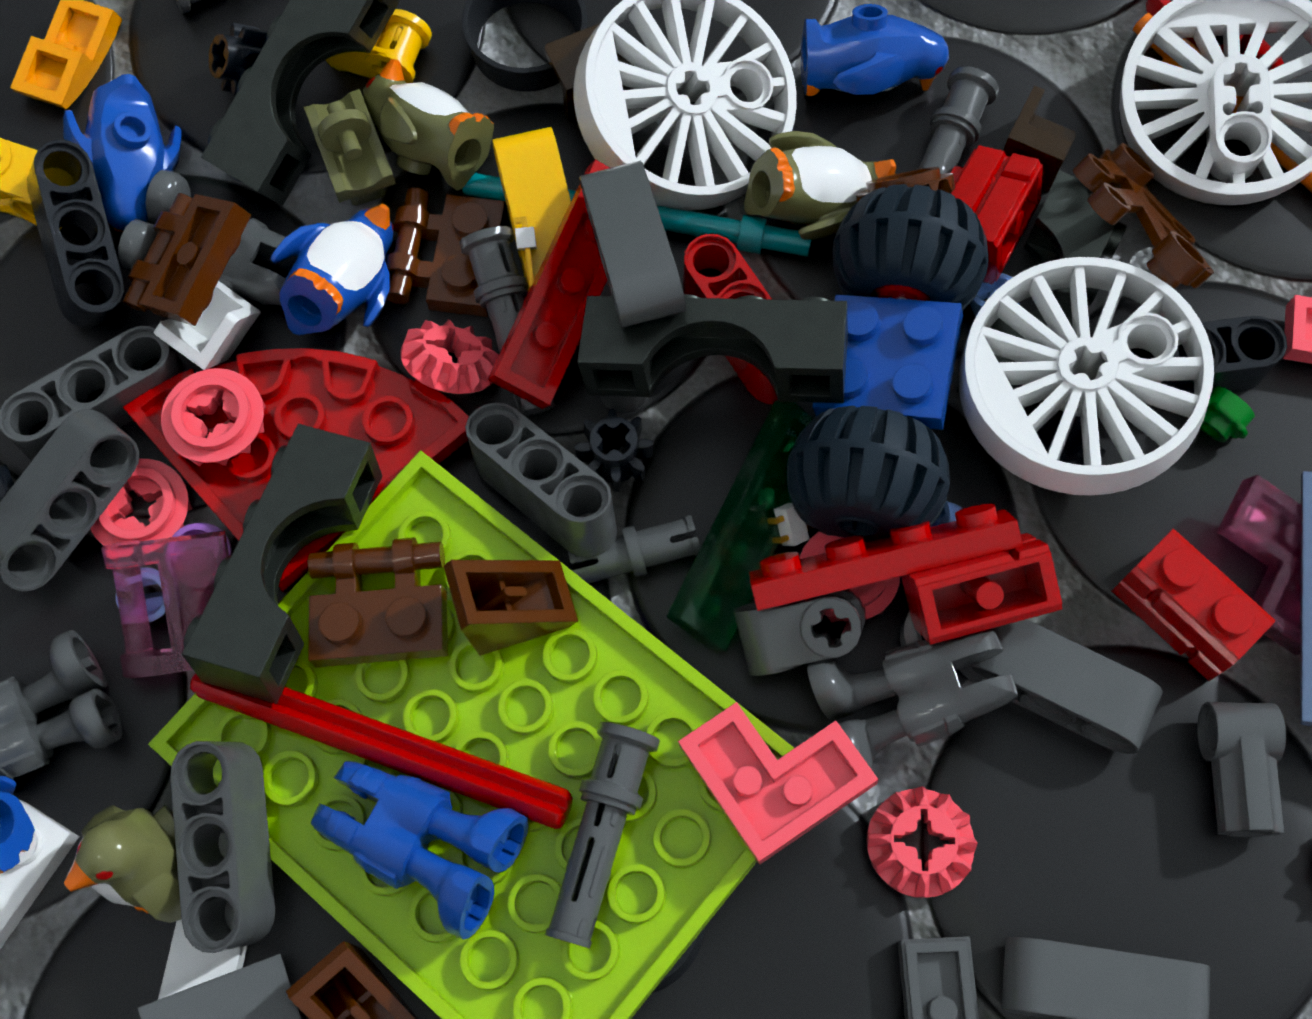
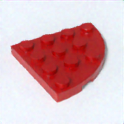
M310 348L262 350L236 355L237 361L209 368L232 370L248 378L259 391L266 407L263 417L264 432L258 433L251 443L250 454L240 453L230 458L226 466L215 462L202 463L199 467L191 460L180 454L177 455L163 434L161 413L164 402L172 389L180 381L195 373L193 369L171 377L123 406L133 421L238 541L243 534V522L250 504L256 499L260 500L271 478V467L276 452L281 446H287L298 424L371 443L382 473V479L370 504L420 450L437 464H440L468 441L465 426L469 416L452 400L417 380L413 381L402 374L380 367L376 360L340 351ZM223 403L221 406H218L213 415L203 414L202 417L195 415L204 422L208 428V434L213 432L217 424L235 423L224 413ZM345 531L325 535L302 548L286 566L280 579L279 589L283 592L308 571V556L310 553L326 552Z

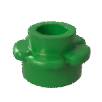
M1214 386L1200 429L1219 442H1226L1229 437L1244 439L1248 435L1246 427L1255 418V414L1251 407L1236 394L1223 387Z

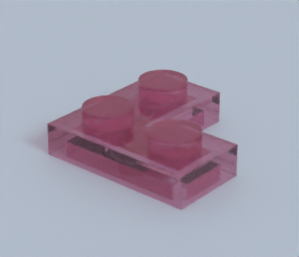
M1257 474L1242 480L1217 532L1268 566L1253 598L1259 606L1276 620L1264 634L1292 654L1299 655L1302 505Z

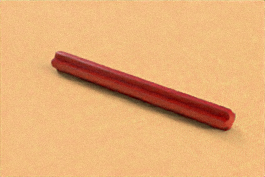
M196 673L191 679L190 689L199 698L407 775L420 778L426 782L499 809L511 808L526 816L529 820L554 829L562 828L571 811L573 797L565 788L293 689L284 687L277 704L204 683Z

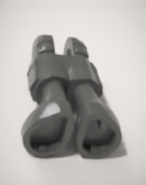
M160 170L151 180L146 194V212L150 223L138 219L132 220L125 227L120 238L118 261L123 269L131 271L136 260H144L157 235L153 227L161 211L169 212L177 194L182 193L192 198L189 184L180 174L169 170ZM253 217L249 219L241 235L240 245L230 257L219 281L241 297L259 302L265 306H281L279 292L285 278L258 265L260 262H263L289 273L298 256H293L274 264L270 257L284 240L285 236L269 230L265 224Z
M74 630L61 633L51 641L49 657L52 668L38 680L27 686L13 676L0 681V776H6L15 780L19 776L50 764L49 759L54 755L53 748L71 742L85 741L93 748H106L122 738L121 718L116 704L106 693L101 691V689L108 685L105 675L86 642ZM72 700L69 710L45 722L36 724L41 711Z
M995 630L980 631L931 645L926 640H917L916 643L886 651L885 659L882 661L883 669L868 673L846 672L833 659L807 664L808 676L815 698L822 712L831 721L849 716L875 702L893 696L899 697V703L895 710L867 719H851L838 723L870 768L873 766L875 756L881 750L905 736H908L911 742H915L917 747L926 745L945 736H951L965 727V722L998 709L1018 696L1014 677L1010 674L981 680L962 688L960 686L956 670L986 661L1003 652L1004 649Z

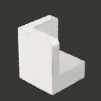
M218 281L213 291L212 300L209 306L202 312L196 326L167 319L158 324L154 334L201 369L206 370L229 360L261 311Z

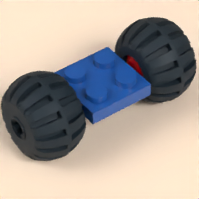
M906 184L890 185L887 188L881 187L866 194L849 210L835 235L833 267L837 282L843 295H836L835 301H847L848 343L844 403L813 402V410L816 417L800 432L787 462L788 492L794 510L806 524L826 535L843 538L863 536L864 541L868 543L891 537L890 529L915 526L929 521L931 527L941 514L948 498L950 485L949 463L940 439L931 429L943 430L963 321V310L977 295L987 273L988 246L984 230L973 210L961 199L955 198L954 195L940 189L937 191L931 190L929 186L914 185L913 187H908Z

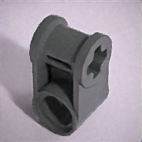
M842 590L757 611L755 602L745 604L733 610L749 675L751 676L783 672L802 664L838 658L848 654L857 645L866 622L865 608L861 600L849 590ZM833 608L835 616L839 619H849L841 635H834V631L829 625L820 626L819 622H821L827 609Z

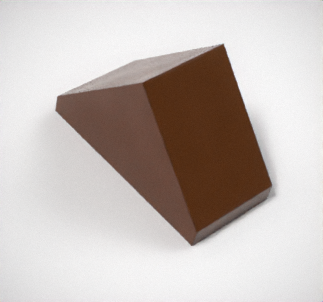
M450 560L444 565L461 631L480 656L571 627L578 622L560 560Z
M346 941L341 942L285 991L289 999L309 1019H418L364 950Z

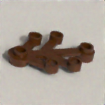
M1121 143L1114 151L1107 149L1099 158L1088 153L1073 169V173L1079 181L1093 192L1087 199L1088 203L1106 222L1115 225L1128 212L1137 214L1154 246L1152 249L1154 257L1147 262V267L1153 275L1175 290L1180 284L1190 285L1197 289L1214 274L1211 266L1193 246L1196 240L1192 234L1148 190L1146 184L1155 176V173L1143 158L1127 144Z

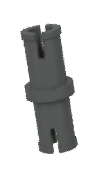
M687 515L682 519L638 531L635 530L634 525L622 528L623 535L616 536V540L610 549L598 556L581 557L568 551L572 566L598 560V563L595 565L576 569L573 572L588 584L633 572L636 578L647 575L646 568L692 555H702L698 536L675 543L670 541L673 538L695 533L696 529L692 516Z

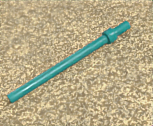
M474 173L462 188L464 195L505 201L500 177ZM568 189L570 200L572 201L576 191ZM657 205L664 229L668 232L695 237L705 234H718L737 244L739 251L761 254L762 249L806 257L809 255L811 240H803L798 234V230L766 225L767 219L743 215L742 220Z

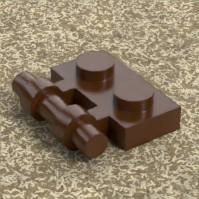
M420 188L408 189L404 206H400L396 211L394 230L398 233L395 250L386 259V265L390 273V290L387 300L397 304H405L409 302L411 287L428 288L426 302L429 310L488 317L487 309L481 308L480 304L476 303L473 291L478 285L469 255L462 254L459 241L473 232L489 227L504 226L507 214L505 201L446 194L443 214L439 215L427 212L430 198L427 191ZM421 240L437 241L433 262L422 261L417 258Z
M178 193L169 212L161 211L153 227L157 235L144 260H136L128 275L132 283L122 302L144 313L148 309L156 315L196 326L202 312L209 306L212 300L213 291L230 257L240 245L241 235L251 214L235 202L198 194L191 198L185 194Z
M411 537L394 539L392 546L359 549L358 544L354 542L335 544L333 551L310 553L308 556V571L311 579L335 577L336 594L309 596L308 661L315 667L448 656L447 592L441 584L421 586L420 570L444 568L445 553L442 542L418 543L416 538ZM395 573V588L362 591V575Z

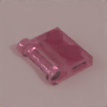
M225 531L147 541L131 540L103 546L102 552L105 568L113 570L126 653L120 656L123 677L142 678L193 670L182 655L184 651V638L193 618L203 613L214 591V579L217 569L222 560L229 556ZM158 564L171 648H153L140 566Z

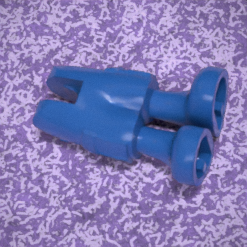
M345 761L334 776V779L351 789L359 797L365 800L368 798L376 802L375 807L363 825L355 821V818L343 811H336L319 803L311 820V825L325 838L353 855L355 862L367 874H372L391 887L398 889L417 881L437 901L439 918L445 930L463 940L470 938L476 933L489 913L494 898V884L488 876L467 866L453 863L429 851L428 844L433 840L440 839L463 851L471 859L498 873L504 872L514 863L524 845L528 833V818L511 808H500L483 815L463 814L452 810L450 792L422 781L420 778L405 775L394 776L362 763Z

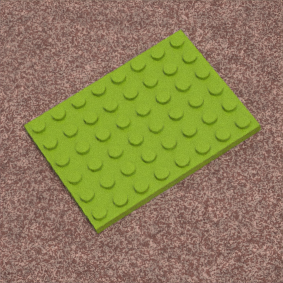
M421 450L368 506L358 530L345 531L326 551H333L335 544L355 542L358 544L359 549L392 546L394 539L414 537L418 543L442 542L445 564L450 560H558ZM562 562L561 566L578 622L571 627L481 656L461 631L444 568L420 570L421 586L441 584L447 592L448 656L315 667L308 661L309 596L336 594L335 577L311 579L308 571L278 603V606L290 616L304 642L303 649L285 687L565 788L571 793L573 797L571 811L562 828L554 829L528 819V833L524 845L514 863L504 872L498 873L471 859L463 851L440 839L433 840L428 844L429 851L453 863L467 866L488 876L494 884V898L489 913L476 933L468 939L463 940L445 930L439 918L437 901L417 881L398 889L391 887L372 874H367L355 862L353 855L325 838L311 825V820L319 803L336 811H343L363 825L375 807L376 802L368 798L365 800L359 797L351 789L334 779V776L345 761L362 763L394 776L410 775L199 698L196 693L148 743L171 766L177 753L184 746L195 741L243 742L251 746L259 755L263 767L271 860L441 1019H631L757 863L678 743L679 740L736 703V701ZM394 572L362 575V591L395 588ZM739 704L777 760L794 749L793 746ZM600 722H610L646 732L660 739V743L656 752L649 753L638 790V794L643 798L640 810L636 809L635 815H627L611 869V876L606 886L591 937L592 944L589 949L547 936L545 933L551 923L566 873L567 863L571 856L587 802L580 799L582 793L579 790L582 780L591 778L602 738L597 734ZM218 759L213 767V779L217 787L222 779V767ZM437 786L450 792L452 810L467 815H483L499 809Z

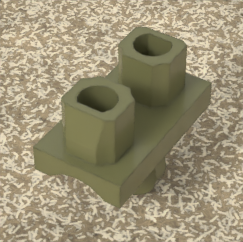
M360 89L349 92L342 99L329 104H312L304 107L339 203L350 199L352 205L358 206L382 198L385 195L384 188L396 184Z

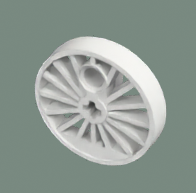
M622 0L610 11L589 37L579 57L575 71L573 98L576 118L586 145L594 158L610 168L640 160L644 165L667 132L671 133L663 177L661 178L645 169L656 205L680 210H704L727 204L741 197L747 192L750 173H748L730 142L756 161L771 147L745 125L749 124L771 131L772 136L779 133L792 131L795 121L796 86L788 56L771 27L760 15L741 0ZM662 8L668 41L649 10ZM681 9L697 12L690 47H688ZM712 17L729 28L702 64ZM629 18L646 47L618 26V24ZM738 35L752 49L751 52L733 62L718 63ZM617 53L624 57L632 65L619 62L617 59ZM622 85L627 86V87H630V88H634V89H633V90H623V86H622ZM730 86L740 89L745 94L748 102L739 100L732 93ZM770 97H773L774 110L763 107ZM648 108L630 119L628 118L627 109ZM657 122L659 125L637 155H635L632 134ZM686 139L695 186L677 183ZM708 148L729 180L728 183L715 185Z
M1173 0L1147 22L1136 37L1124 66L1119 109L1123 132L1129 147L1135 150L1153 169L1155 173L1153 178L1171 191L1195 201L1215 205H1243L1275 197L1300 183L1312 172V147L1284 125L1287 124L1312 133V110L1292 104L1312 102V82L1285 83L1312 71V52L1268 71L1301 36L1312 45L1311 1ZM1285 33L1260 59L1256 58L1265 34ZM1252 34L1245 53L1240 54L1239 35ZM1215 36H1223L1224 54ZM1193 37L1201 54L1181 38ZM1154 43L1183 68L1144 56V54ZM1135 75L1177 89L1134 91ZM1236 95L1244 96L1237 112L1232 113L1236 106ZM1182 108L1145 125L1141 124L1137 110ZM1197 121L1164 155L1151 141ZM1206 132L1207 147L1196 174H1191L1175 165L1174 163ZM1231 139L1242 141L1250 149L1251 155L1239 156L1231 153L1225 146L1224 141ZM1271 142L1294 160L1298 166L1283 173L1270 147ZM1258 166L1264 180L1245 183V179L1251 176ZM1209 172L1212 174L1213 177L1217 178L1222 182L1207 179Z
M1097 257L1063 258L1033 266L1017 274L999 287L982 306L971 326L961 356L959 368L960 401L969 427L978 442L990 456L1012 474L1036 486L1059 493L1090 496L1111 494L1140 486L1168 470L1187 451L1195 439L1206 414L1213 388L1214 360L1211 344L1199 317L1188 302L1170 285L1155 275L1124 262ZM1070 288L1073 328L1051 290ZM1086 288L1109 291L1092 337H1090ZM1122 295L1142 304L1124 323L1109 328ZM1032 297L1047 326L1018 303ZM1000 318L1025 339L991 329L990 327ZM1182 344L1188 357H1174L1178 345ZM1130 349H1145L1155 358H1140L1134 355ZM995 355L1011 359L1017 362L999 363ZM1194 380V394L1161 384V382ZM1011 385H1023V386L1018 387V388H1016V389H1013ZM1044 400L1027 416L1023 408ZM1146 404L1188 417L1189 419L1178 430ZM1061 410L1063 414L1047 453L1036 432ZM1097 415L1121 456L1122 463L1101 465ZM1076 416L1080 417L1084 465L1059 461ZM1124 418L1160 445V447L1144 455Z

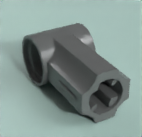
M1204 702L1198 715L1197 737L1202 757L1206 761H1210L1212 765L1218 834L1229 837L1252 838L1276 836L1284 833L1277 763L1282 759L1285 751L1286 726L1280 707L1274 703Z

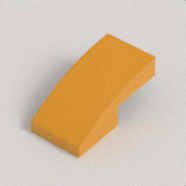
M60 0L45 39L34 36L30 37L10 88L16 93L67 110L96 74L116 37L123 19L114 10L84 0Z

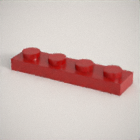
M595 159L587 167L584 175L610 167ZM579 184L487 379L541 409L551 404L581 339L587 296H600L607 282L581 184Z
M981 504L957 511L955 513L956 521L930 527V523L927 521L915 526L890 529L891 537L865 543L863 536H851L826 544L824 546L826 553L800 559L798 552H786L767 557L760 561L761 569L749 572L757 611L1023 547L1018 521L1005 509L996 511L994 504Z

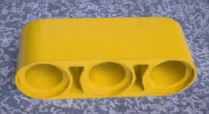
M552 127L492 139L496 164L515 242V228H522V224L515 225V217L526 216L528 227L533 226L535 230L537 249L531 250L534 279L571 203ZM525 250L518 251L523 274L528 283L527 291L529 292L530 285Z

